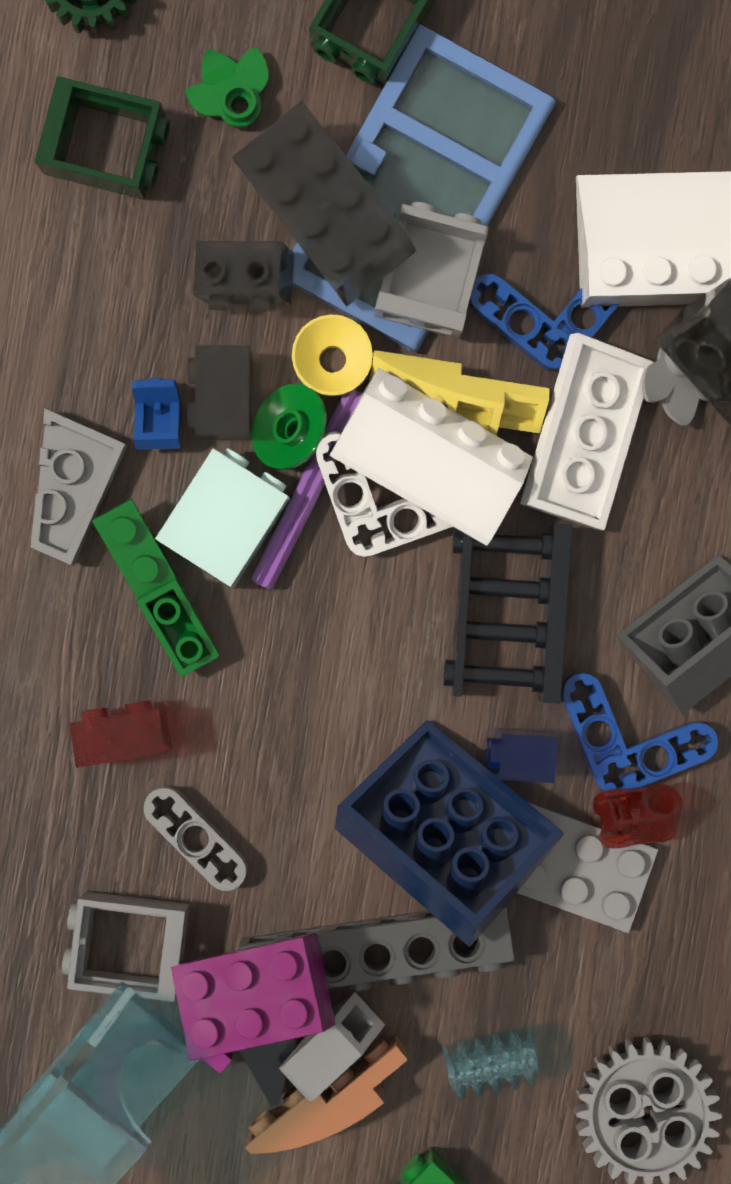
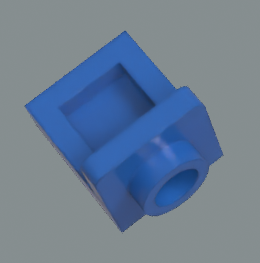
M162 378L133 381L132 392L135 400L134 444L136 450L180 449L182 404L177 381Z

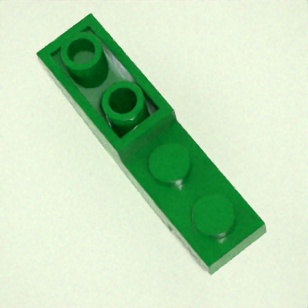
M133 498L94 518L92 522L135 594L137 604L179 676L183 677L219 657L220 654L160 542L155 539L156 535L150 530Z

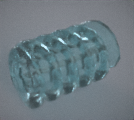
M527 1027L525 1041L521 1040L516 1030H510L507 1045L503 1043L497 1033L492 1034L490 1048L485 1046L481 1037H475L472 1052H469L462 1040L457 1042L456 1055H452L446 1044H442L450 1087L454 1090L460 1101L466 1099L467 1087L471 1085L477 1097L483 1096L485 1082H489L495 1094L500 1093L502 1079L504 1078L507 1079L513 1090H517L519 1087L520 1075L525 1076L531 1087L536 1086L539 1067L530 1027Z

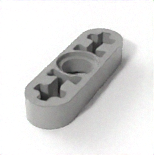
M161 786L147 796L144 802L146 819L213 887L221 891H231L243 883L248 871L244 855L178 789L172 786ZM157 796L162 800L167 799L169 796L173 798L175 803L172 806V810L179 818L184 815L185 811L192 816V818L182 823L176 834L169 829L176 821L167 813L161 817L155 813L159 806L155 801ZM200 826L206 830L209 840L204 849L192 850L186 846L184 832L187 828ZM216 842L223 847L216 855L225 863H228L231 859L237 863L234 870L238 876L237 878L233 879L230 876H226L222 880L217 875L220 866L213 858L210 859L207 865L200 860L212 851Z

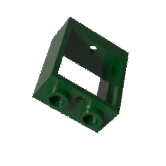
M325 0L309 27L310 45L313 46L314 52L324 60L335 63L338 60L352 68L351 72L361 81L367 84L377 82L385 86L419 24L422 25L435 0H407L415 6L383 62L330 33L348 0Z
M57 76L35 163L44 175L145 200L148 187L154 188L158 178L159 162L155 161L158 146H165L167 142L170 119H166L162 104L159 101ZM79 106L147 123L133 179L65 162Z

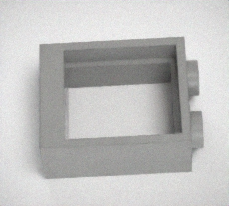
M86 891L78 898L77 903H71L68 914L67 929L74 930L72 948L66 947L62 961V974L68 975L67 989L175 1002L177 996L171 967L184 961L190 904ZM95 909L166 917L159 978L87 969Z

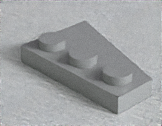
M44 408L43 446L40 448L39 465L41 466L38 493L35 496L30 547L74 566L93 525L92 520L98 514L128 446Z

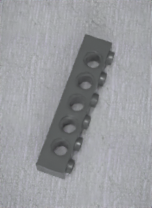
M507 907L502 910L496 919L477 938L476 944L469 950L457 949L453 945L456 935L428 910L244 937L239 944L240 950L316 932L321 956L327 951L335 950L340 952L346 960L341 968L335 970L328 969L323 965L328 988L346 986V990L351 992L369 989L373 987L372 982L389 979L392 985L409 984L417 980L416 975L434 973L435 978L455 977L461 974L460 969L478 966V970L481 972L497 971L505 968L504 962L514 961ZM419 937L427 938L434 944L432 951L423 957L413 955L408 949L410 943ZM373 944L384 945L390 952L388 958L381 963L370 962L364 953Z

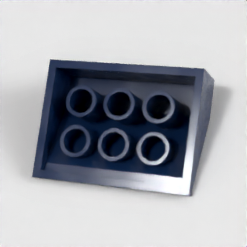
M428 720L338 805L335 829L469 947L502 912L564 834L562 830Z

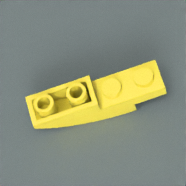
M374 350L369 382L377 369L380 368L393 376L399 377L406 384L428 397L440 401L455 413L478 423L485 430L496 436L499 427L539 434L541 432L549 402V388L461 375V363Z

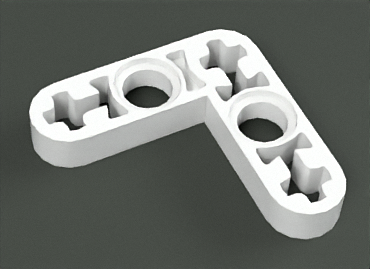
M328 432L323 436L315 451L316 460L349 549L356 555L363 557L372 556L453 527L432 514L430 516L434 523L427 525L426 515L422 508L404 498L376 508L366 477L357 471L356 473L342 474L333 481H330L329 474H338L332 458L324 459L323 454L329 451L328 443L331 441L337 442L341 432ZM344 464L346 470L350 469V467ZM347 482L357 483L362 488V498L354 506L343 505L338 500V490ZM407 508L414 510L418 515L416 527L409 532L397 530L394 526V517L397 512ZM385 516L386 526L391 532L392 538L385 540V534L381 531L370 536L371 544L364 546L360 540L353 541L352 537L358 535V526L365 524L368 530L382 527L377 518Z

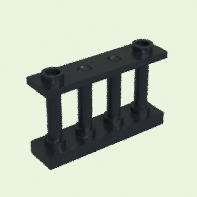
M554 523L549 526V533H542L541 537L494 534L487 546L454 527L452 553L460 554L453 660L445 659L443 686H451L452 696L462 697L463 683L531 687L532 692H538V701L561 704L572 539L571 524ZM472 550L540 555L541 560H547L546 578L539 577L538 581L470 577ZM469 594L537 599L538 604H544L543 622L536 621L534 626L467 621ZM466 639L534 643L535 648H541L540 666H533L532 670L464 665Z

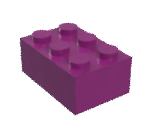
M316 932L191 960L171 967L189 1061L322 1033L336 1024Z

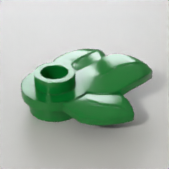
M253 47L236 63L233 59L220 52L207 49L201 66L203 83L195 84L185 90L190 105L199 114L205 117H221L227 125L234 128H247L253 125L260 117L262 111L260 95L269 82V71L263 54L257 47ZM242 101L248 104L247 110L243 113H236L232 110L237 102Z

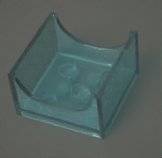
M122 981L0 1125V1184H116L143 1155L152 1142L139 1126L200 1060L189 1061L184 1033Z

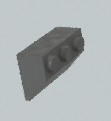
M719 554L616 635L618 641L656 689L682 715L731 677V565Z

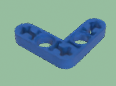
M484 274L477 277L474 281L469 300V307L475 314L541 368L550 372H558L560 370L562 359L556 357L553 361L549 360L546 357L549 349L540 341L535 349L528 344L536 338L542 326L549 330L542 338L552 345L558 341L562 342L565 345L562 350L564 355L570 334L580 333L592 338L619 304H611L607 311H604L600 304L590 305L587 308L594 314V324L591 328L579 329L572 323L571 312L582 304V288L555 321H553L495 274ZM490 286L497 289L495 299L503 306L508 298L514 302L506 310L501 321L495 317L500 311L497 305L491 301L482 305L478 301L481 295L477 290L479 287L485 290L489 289ZM525 312L530 315L534 325L533 330L529 334L518 335L512 331L509 319L514 313Z
M579 672L571 674L562 683L561 698L597 786L608 794H625L705 762L713 757L717 751L718 738L713 728L707 724L695 721L684 723L626 747L598 679L591 674ZM578 680L585 686H592L593 692L587 695L590 707L595 709L600 705L602 708V713L589 714L581 721H579L577 713H585V708L580 700H572L570 697V693L576 690L574 683ZM594 721H603L610 730L609 739L600 746L591 745L586 738V729ZM693 730L696 734L706 735L707 741L701 744L702 751L700 753L692 748L679 751L678 753L683 760L677 763L676 751L668 742L670 738L674 737L676 745H682L691 740L690 732ZM657 745L664 748L667 754V761L664 767L653 771L645 766L643 757L648 748ZM634 753V762L642 773V777L636 779V773L629 771L620 776L621 784L615 786L611 781H604L603 776L609 773L607 765L613 763L618 768L629 766L632 763L628 760L627 756Z

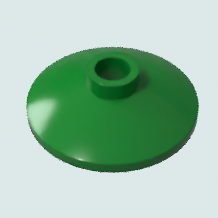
M288 384L276 389L263 401L254 418L252 444L257 457L264 464L277 470H289L300 466L315 453L318 444L323 439L327 423L326 408L319 394L302 384Z

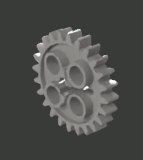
M648 1037L643 1038L641 1049L637 1050L632 1042L626 1039L625 1053L619 1054L612 1045L609 1046L611 1060L605 1062L596 1056L594 1061L599 1069L598 1073L583 1072V1076L590 1087L576 1088L578 1098L586 1102V1104L574 1106L576 1117L585 1119L575 1126L579 1136H588L582 1142L586 1153L597 1151L593 1157L595 1165L600 1168L609 1163L607 1171L613 1180L624 1171V1178L627 1184H634L638 1176L642 1177L644 1184H653V1178L657 1176L660 1177L663 1184H669V1173L675 1171L684 1181L687 1178L683 1166L689 1163L693 1167L700 1169V1162L695 1156L698 1151L710 1155L713 1152L706 1143L705 1138L719 1137L717 1129L709 1123L710 1121L722 1118V1114L717 1108L709 1106L720 1100L719 1095L714 1089H706L713 1080L707 1072L698 1074L702 1065L696 1058L686 1062L687 1053L681 1046L670 1055V1045L664 1039L659 1043L657 1050L653 1049ZM662 1077L673 1078L672 1086L668 1091L664 1093L653 1092L654 1084L658 1079ZM619 1088L630 1090L629 1098L624 1103H610V1096L615 1090ZM681 1100L685 1101L684 1106L676 1107ZM652 1106L650 1110L651 1117L643 1119L644 1107ZM610 1119H619L613 1125L609 1124ZM671 1122H684L683 1130L678 1135L667 1136L664 1134L666 1127ZM630 1132L641 1134V1139L637 1145L633 1147L621 1146L622 1139L626 1134Z

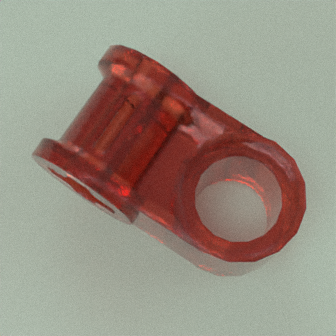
M656 784L632 789H610L597 794L592 800L594 812L600 816L602 830L599 835L602 845L617 849L630 845L671 840L678 831L681 816L682 797L679 792L671 786ZM654 812H661V813H664V814H666V815H659V814L654 813Z

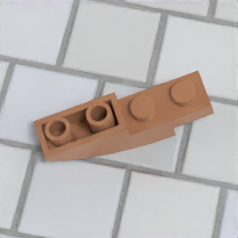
M396 1034L387 1042L383 1038L377 1040L364 1052L363 1057L365 1060L353 1070L348 1068L330 1085V1089H325L311 1102L293 1086L283 1096L284 1104L273 1113L269 1109L263 1111L249 1124L248 1129L250 1132H248L245 1148L250 1154L274 1153L295 1149L323 1140L362 1120L384 1104V1089L380 1086V1083L408 1060L406 1046Z

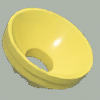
M331 314L311 320L300 330L293 344L292 361L298 378L305 386L321 395L340 396L355 390L366 379L372 366V345L367 333L355 321L341 315ZM338 348L345 354L346 364L343 369L331 373L322 368L320 356L326 349Z

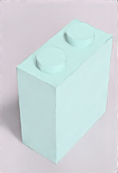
M229 448L226 449L224 454L212 449L155 539L228 586L235 588L287 507L290 498L283 493L287 486L272 475L264 472L261 478L246 470L250 462Z

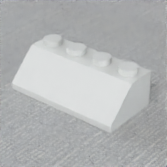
M380 368L377 369L356 404L329 455L486 546L492 540L521 489L533 459L532 456L523 452L518 446L504 441L485 430L478 423L455 413L440 401L428 397L406 384L399 377L393 376Z

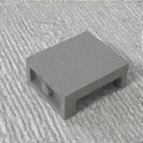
M413 202L411 206L402 204L383 282L375 306L374 317L459 339L463 331L466 312L489 227L481 225L479 218L469 214L457 213L455 217L437 213L438 209L427 203Z

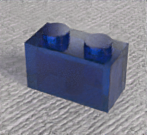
M494 728V738H486L485 764H488V768H492V772L499 780L555 783L558 737L547 731Z

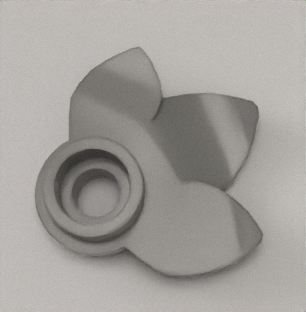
M672 339L664 343L658 351L657 361L648 365L643 374L642 391L645 400L650 403L662 401V407L668 417L682 426H687L692 421L699 399L703 401H716L719 399L718 383L713 371L701 363L698 348L688 340Z

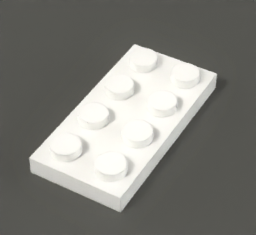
M580 333L570 334L520 502L521 505L595 530H605L644 398L642 391L643 374L647 366L652 364L653 361Z

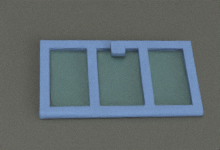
M419 24L279 274L280 279L401 345L408 351L417 353L429 331L374 317L375 306L383 282L402 204L411 206L413 202L427 203L435 206L439 214L455 217L457 213L469 214L479 218L481 225L488 226L554 108L556 100L543 91Z

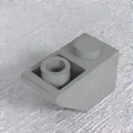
M355 992L332 1006L336 1024L322 1033L305 1036L279 1068L309 1102L315 1100L358 1060L385 1026Z

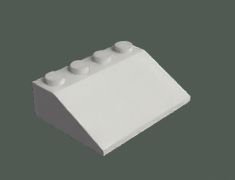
M731 171L576 176L579 280L583 296L581 308L600 304L602 307L619 304V307L731 303Z

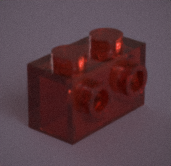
M148 700L125 704L126 713L109 715L107 707L81 711L82 720L69 723L76 768L165 754L172 750L166 706L153 708L152 701Z

